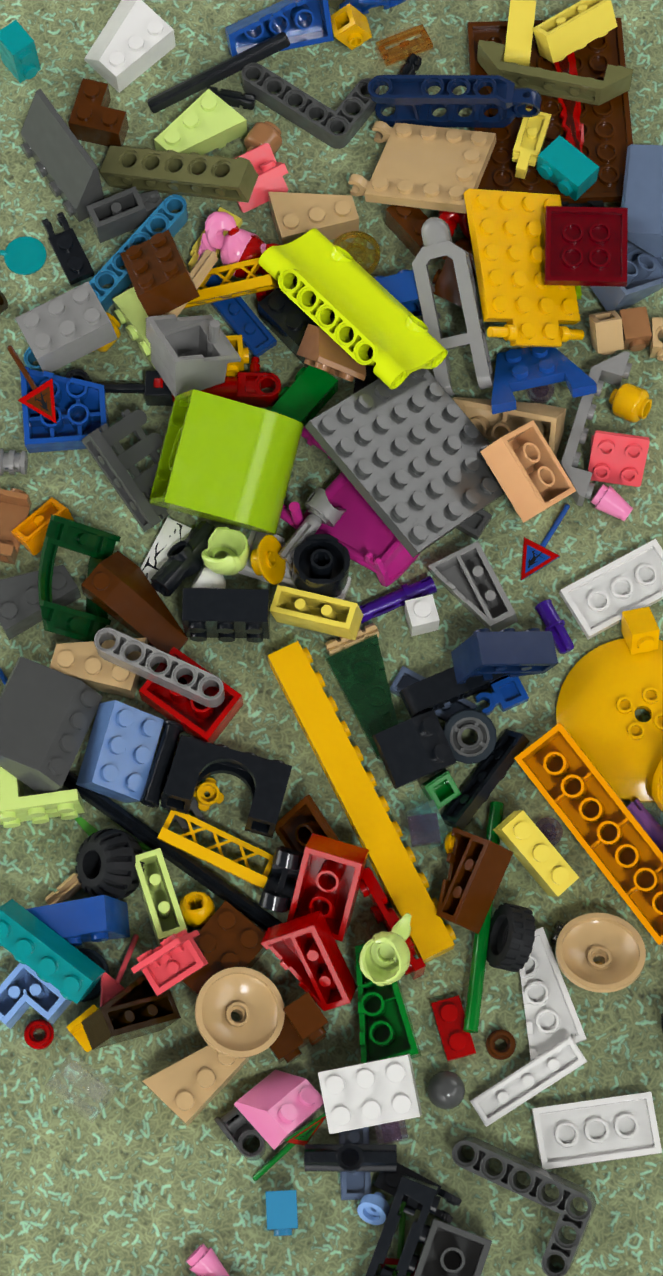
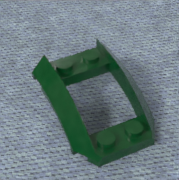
M51 514L41 551L38 573L39 605L45 631L89 642L94 641L95 634L100 629L111 624V620L108 619V613L87 597L86 612L52 603V576L58 547L89 556L88 577L99 563L113 554L116 541L120 542V536Z

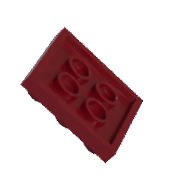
M546 206L544 285L626 287L628 208Z

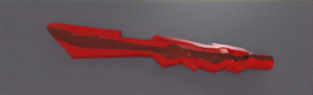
M574 52L567 55L562 61L553 63L556 72H565L578 76ZM558 98L557 100L563 108L560 118L563 119L562 129L566 133L565 140L583 153L584 124H580L581 102Z

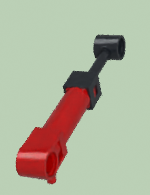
M254 356L251 358L249 372H238V377L226 376L224 383L201 391L255 407L267 408L268 406L273 407L278 401V396L281 392V381L274 373L260 372V359ZM80 369L71 370L64 376L70 379L76 378L92 382L88 374ZM146 371L145 383L93 382L104 385L105 393L144 394L147 406H173L175 397L157 371ZM267 387L274 389L271 393H264L262 390Z

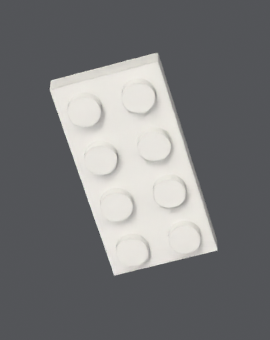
M656 539L560 590V596L588 640L620 623L623 611L650 607L663 599V549Z
M651 1092L531 1109L540 1165L545 1170L662 1153Z

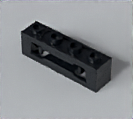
M403 1174L366 1276H375L379 1263H384L402 1213L414 1216L418 1203L423 1205L419 1218H415L396 1267V1270L399 1271L397 1276H406L407 1272L414 1273L419 1259V1255L414 1254L418 1242L425 1243L430 1226L425 1224L429 1213L435 1215L441 1199L440 1196L436 1195L437 1186ZM404 1195H407L409 1198L404 1211L400 1212L399 1209ZM384 1265L380 1276H392L394 1269Z

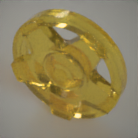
M346 232L340 235L333 243L346 250L369 274L375 271L380 262V247L377 241L365 232ZM349 238H355L352 243L344 241ZM367 241L372 244L375 250L367 248ZM368 263H373V264L367 269V264H368Z

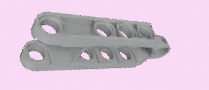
M431 217L423 223L421 228L424 247L421 248L412 262L423 321L428 327L427 332L446 350L470 345L479 388H491L494 383V375L470 255L452 242L450 228L443 219ZM443 256L453 259L467 333L442 338L439 324L441 316L436 310L433 292H436L435 286L431 285L428 270L431 259ZM447 354L443 362L433 370L435 379L450 396H454L455 393L452 390L449 374L452 370L449 355Z

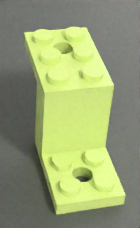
M0 767V825H3L4 828L19 827L21 825L20 822L31 820L33 824H43L49 822V818L61 816L62 820H71L77 818L78 814L85 813L84 803L77 789L25 796L23 782Z

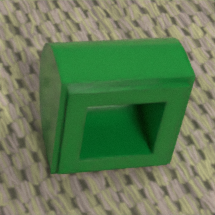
M446 769L421 784L424 794L436 809H440L461 795L452 776Z

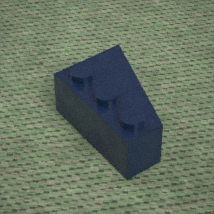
M488 628L478 629L451 652L457 684L466 683L469 677L482 676L483 681L492 680V674L509 673L510 678L543 674L558 664L552 631H540L539 628H531L525 631H515L514 628H507L499 632H490Z

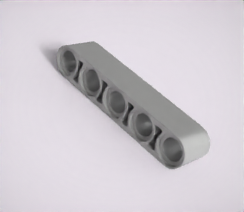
M102 628L95 634V647L99 656L104 660L206 707H218L224 701V686L219 677L113 628ZM111 639L115 641V645L112 648L105 649L101 647L102 643L106 640ZM132 651L141 653L140 658L134 661L128 660L127 656ZM157 663L167 665L163 672H154L152 669ZM183 675L193 677L189 684L184 685L178 682L179 678ZM208 687L218 688L219 692L215 696L210 697L204 694Z

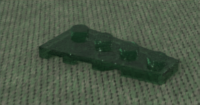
M376 634L326 658V662L376 758L379 759L381 756L372 736L397 725L398 721Z

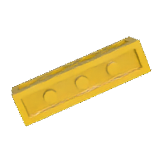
M259 258L212 268L197 289L200 297L189 301L184 309L279 288L278 281L270 274L263 276L255 274L260 267ZM238 269L248 273L245 280L236 282L230 280ZM212 275H218L223 279L222 283L218 286L209 288L206 286Z
M171 810L157 839L261 889L264 888L272 869L274 855L189 814ZM175 815L187 821L190 832L178 835L168 830ZM191 823L201 828L193 830ZM203 830L212 832L216 844L207 848L199 845L195 833ZM191 835L193 841H191V840H189V839H187V838H185V837ZM217 835L226 839L227 841L219 843ZM231 842L237 844L242 857L235 860L224 857L221 846ZM218 848L219 854L211 849ZM243 848H245V849H247V850H249V851H251V852H253V853H252V854H249V855H245V852H244ZM259 855L269 860L262 875L250 869L247 858ZM243 860L244 863H245V866H243V865H241V864H239V863H237V862Z

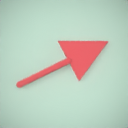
M135 934L131 940L116 979L106 972L102 975L100 1007L124 989L120 982L139 939L138 934Z

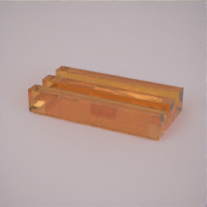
M423 24L377 41L376 48L379 50L380 56L384 59V64L387 67L407 59L412 53L418 55L433 49V43ZM419 34L422 35L421 37L416 38V39H413V40H411V41L407 40V41L401 42V41H403V40H406V39H408V38L414 37V36H416V35H419ZM401 42L398 46L388 50L385 49V47Z

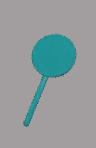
M19 237L10 242L5 250H0V255L4 256L7 267L12 272L20 275H29L37 272L46 261L44 245L33 237Z

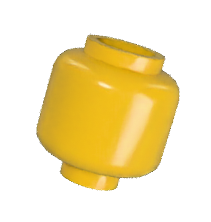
M625 383L619 389H614L609 399V403L612 404L613 414L632 423L645 419L652 407V400L649 399L648 391L630 383Z

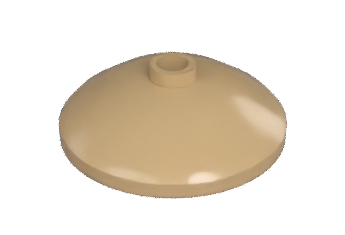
M588 913L578 916L563 927L556 942L555 953L560 970L572 983L588 991L609 993L622 990L631 985L640 976L644 968L646 949L642 937L630 923L615 915ZM599 961V962H602L603 964H602V965H599V964H596V963H594V962Z
M246 967L227 968L214 974L201 988L195 1003L196 1025L206 1043L217 1052L233 1058L253 1057L268 1049L280 1035L285 1018L283 1011L284 1003L275 984L264 974ZM237 1012L240 1015V1021H234L231 1018V1013Z

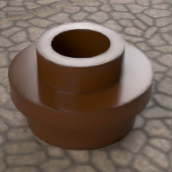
M495 1030L490 1033L486 1040L487 1052L497 1060L509 1058L516 1048L513 1035L506 1030ZM497 1040L505 1041L506 1048L504 1050H498L495 1047Z

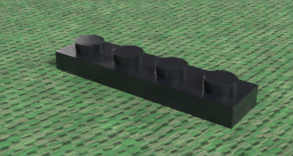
M508 729L505 730L496 742L493 752L480 763L461 788V795L453 799L439 817L446 825L463 830L472 821L475 813L488 800L490 793L499 781L506 776L507 771L515 762L514 758L530 742L525 735Z

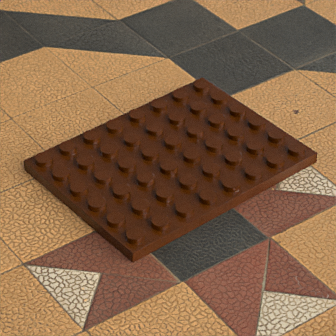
M616 18L617 27L609 31L607 35L599 37L588 43L586 47L574 51L578 76L604 81L608 64L626 68L621 18ZM534 20V27L546 20ZM508 21L467 22L470 75H488L477 61L479 40L505 44ZM533 32L529 67H539L556 72L554 64L540 56ZM566 56L565 59L559 61L561 72L569 74V63ZM484 86L479 90V93L481 95H488L493 91V88ZM628 91L599 106L581 102L580 124H584L583 154L599 166L597 181L576 201L570 196L562 194L558 187L550 180L542 178L536 170L537 162L535 167H528L525 179L515 177L517 162L512 161V154L523 117H515L504 128H473V131L496 133L497 141L478 189L560 195L561 202L569 201L568 204L587 203V201H603V203L622 202L627 147L633 144ZM541 95L540 112L552 115L541 152L559 135L564 139L566 138V133L562 129L563 119L560 118L563 108L558 102V98ZM564 99L563 102L567 110L566 125L571 129L575 146L578 149L572 120L575 103L572 100ZM490 108L486 110L484 115L486 117H494L498 110Z

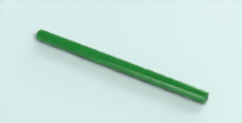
M492 801L489 806L486 839L500 845V838L493 829L502 822L504 803ZM493 902L479 934L474 933L463 1031L468 1033H478Z

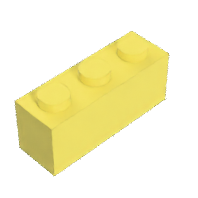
M581 0L535 26L533 32L540 56L552 63L559 62L572 52L586 47L591 41L607 35L609 31L617 27L611 0Z
M281 585L277 586L269 610L276 622L350 640H356L363 618V613L358 603Z
M524 810L513 811L493 829L508 849L514 852V856L548 896L559 897L580 878Z

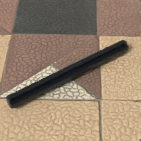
M281 32L148 99V106L153 113H157L241 71L245 65L251 62L257 63L289 47L290 41L286 33Z

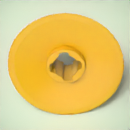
M266 535L260 540L258 548L253 549L251 553V566L256 575L263 576L267 582L277 585L284 578L286 561L278 554L282 549L278 539L273 535Z

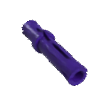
M427 576L409 585L405 583L394 592L360 605L359 607L363 613L361 624L404 606L406 600L436 593L437 589L431 576Z

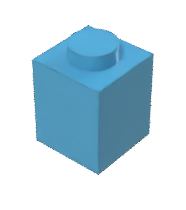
M296 1190L266 1191L267 1230H274V1236H291L292 1229H298Z

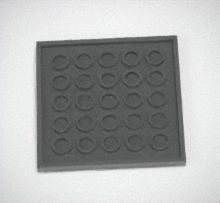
M419 369L412 372L400 386L393 390L380 379H377L316 416L305 426L413 558L505 494L480 453L490 443L428 369Z

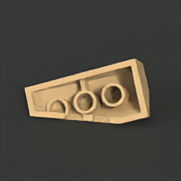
M452 398L480 433L492 442L534 420L554 455L557 456L564 433L566 408L541 403L516 402L517 410L492 414L490 399Z

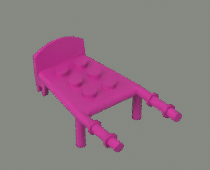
M304 426L301 436L307 440V444L310 446L314 445L326 453ZM343 472L325 489L326 496L334 508L346 509V511L334 527L322 523L315 534H327L337 538L338 542L348 549L351 560L375 572L381 585L388 587L410 567L420 553L414 558L410 555ZM291 502L289 510H287V505L283 504L280 518L297 530L310 513L306 510L302 514L299 503Z

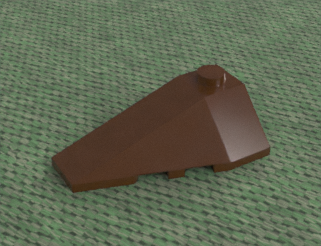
M119 551L99 563L81 584L84 596L139 638H147L148 645L168 654L173 647L180 651L188 641L187 636L152 587L141 568Z

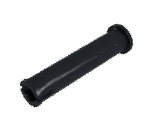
M170 720L163 722L162 727L164 729L145 791L140 801L143 805L152 808L159 807V801L180 733L184 731L183 725Z

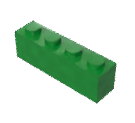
M312 366L301 368L295 377L296 381L290 387L286 386L280 392L278 401L273 407L268 406L266 410L293 418L306 426L338 391V380L335 377Z

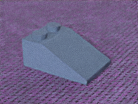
M629 242L627 243V286L590 287L607 311L615 310L618 312L619 310L626 309L663 288V255L656 258Z

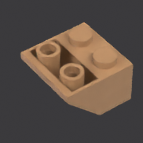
M308 324L296 354L305 358L304 364L353 382L354 378L364 381L366 365L357 363L320 327Z

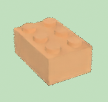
M534 420L504 435L480 451L523 523L576 492L575 487Z

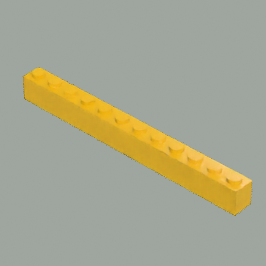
M296 641L267 655L268 664L362 848L369 850L367 858L399 920L406 913L412 916L409 937L414 944L418 958L421 957L423 962L427 963L453 950L455 946L453 941L457 939L451 925L449 923L444 925L441 917L436 915L439 902L436 897L431 899L426 890L430 887L423 872H417L413 864L416 862V858L409 846L404 847L400 839L403 833L396 820L391 822L387 814L390 808L383 795L378 797L374 789L377 783L372 772L364 770L361 764L364 761L363 755L357 745L352 746L348 738L351 736V732L344 720L339 721L335 713L339 710L333 697L326 696L323 690L326 684L319 671L314 673L310 665L313 663V659L307 647L302 649L299 642Z

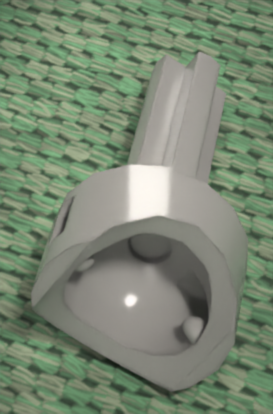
M316 487L304 503L310 514L278 553L289 564L293 562L294 551L298 545L306 541V538L314 535L322 523L334 527L346 511V509L340 507L334 508L329 502L325 490L320 487Z

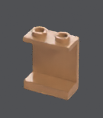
M12 488L10 491L0 489V562L14 565L21 543L13 536L11 531L28 518L32 505L29 495L20 489Z

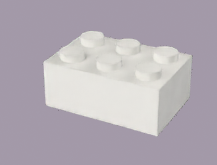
M410 1054L318 1072L329 1134L416 1118L422 1115Z

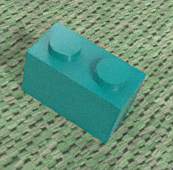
M17 20L0 30V56L3 64L19 83L25 79H32L41 70L34 40Z
M559 135L538 155L536 170L542 178L554 183L562 194L570 196L576 201L597 181L599 166Z

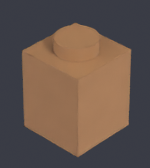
M646 306L619 310L618 314L622 318L624 349L622 350L630 349V351L637 352L648 347L652 332Z

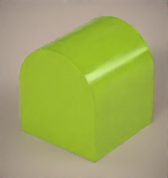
M195 389L179 394L175 397L148 502L152 505L215 522L276 535L304 424L273 411Z

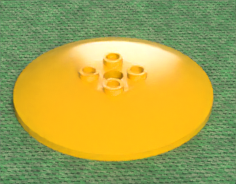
M624 638L598 646L588 652L574 665L563 682L558 696L555 716L556 725L561 723L621 800L634 802L636 799H639L641 803L655 802L652 796L653 776L659 762L663 758L662 640H659L658 650L633 655L630 654ZM638 709L647 710L650 714V720L647 722L638 721L635 717V711Z

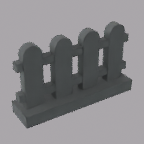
M126 409L121 413L123 419L111 427H108L105 423L81 441L145 532L169 516L166 511L168 510L167 508L152 505L148 502L152 490L150 487L153 486L160 459L157 449L161 447L163 439L158 433H151L146 436L141 428L147 421V415L144 411L135 410L131 413L129 409ZM133 432L139 442L124 450L119 441ZM149 455L155 464L143 473H140L135 464Z

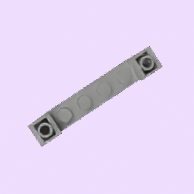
M627 351L591 367L589 377L596 382L597 393L582 396L565 448L561 466L576 489V492L572 493L571 496L578 506H583L585 498H591L595 484L590 482L592 472L577 468L581 453L576 451L579 443L585 444L589 429L584 428L586 420L592 421L597 406L592 404L594 395L600 397L604 382L620 387L622 378L628 379L632 363H628L630 352Z

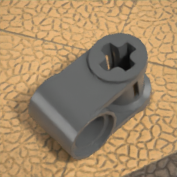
M236 1106L221 1118L216 1117L214 1119L229 1141L233 1142L246 1159L257 1160L265 1154L266 1142ZM254 1137L260 1140V1147L256 1152L249 1153L244 1150V1143L247 1139Z

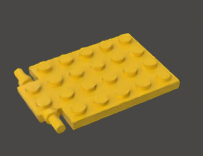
M484 189L466 190L464 192L483 322H507L503 327L489 326L487 336L503 338L505 341H510V346L559 348L562 346V342L583 340L584 331L582 329H569L567 326H559V324L575 325L581 321L575 286L544 285L546 206H562L560 195Z

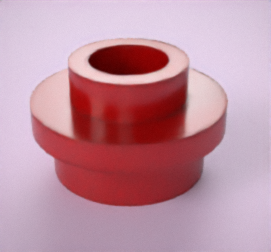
M33 1020L25 1028V1041L33 1049H45L54 1039V1029L46 1020ZM38 1029H42L45 1032V1036L41 1040H36L34 1037V1033Z

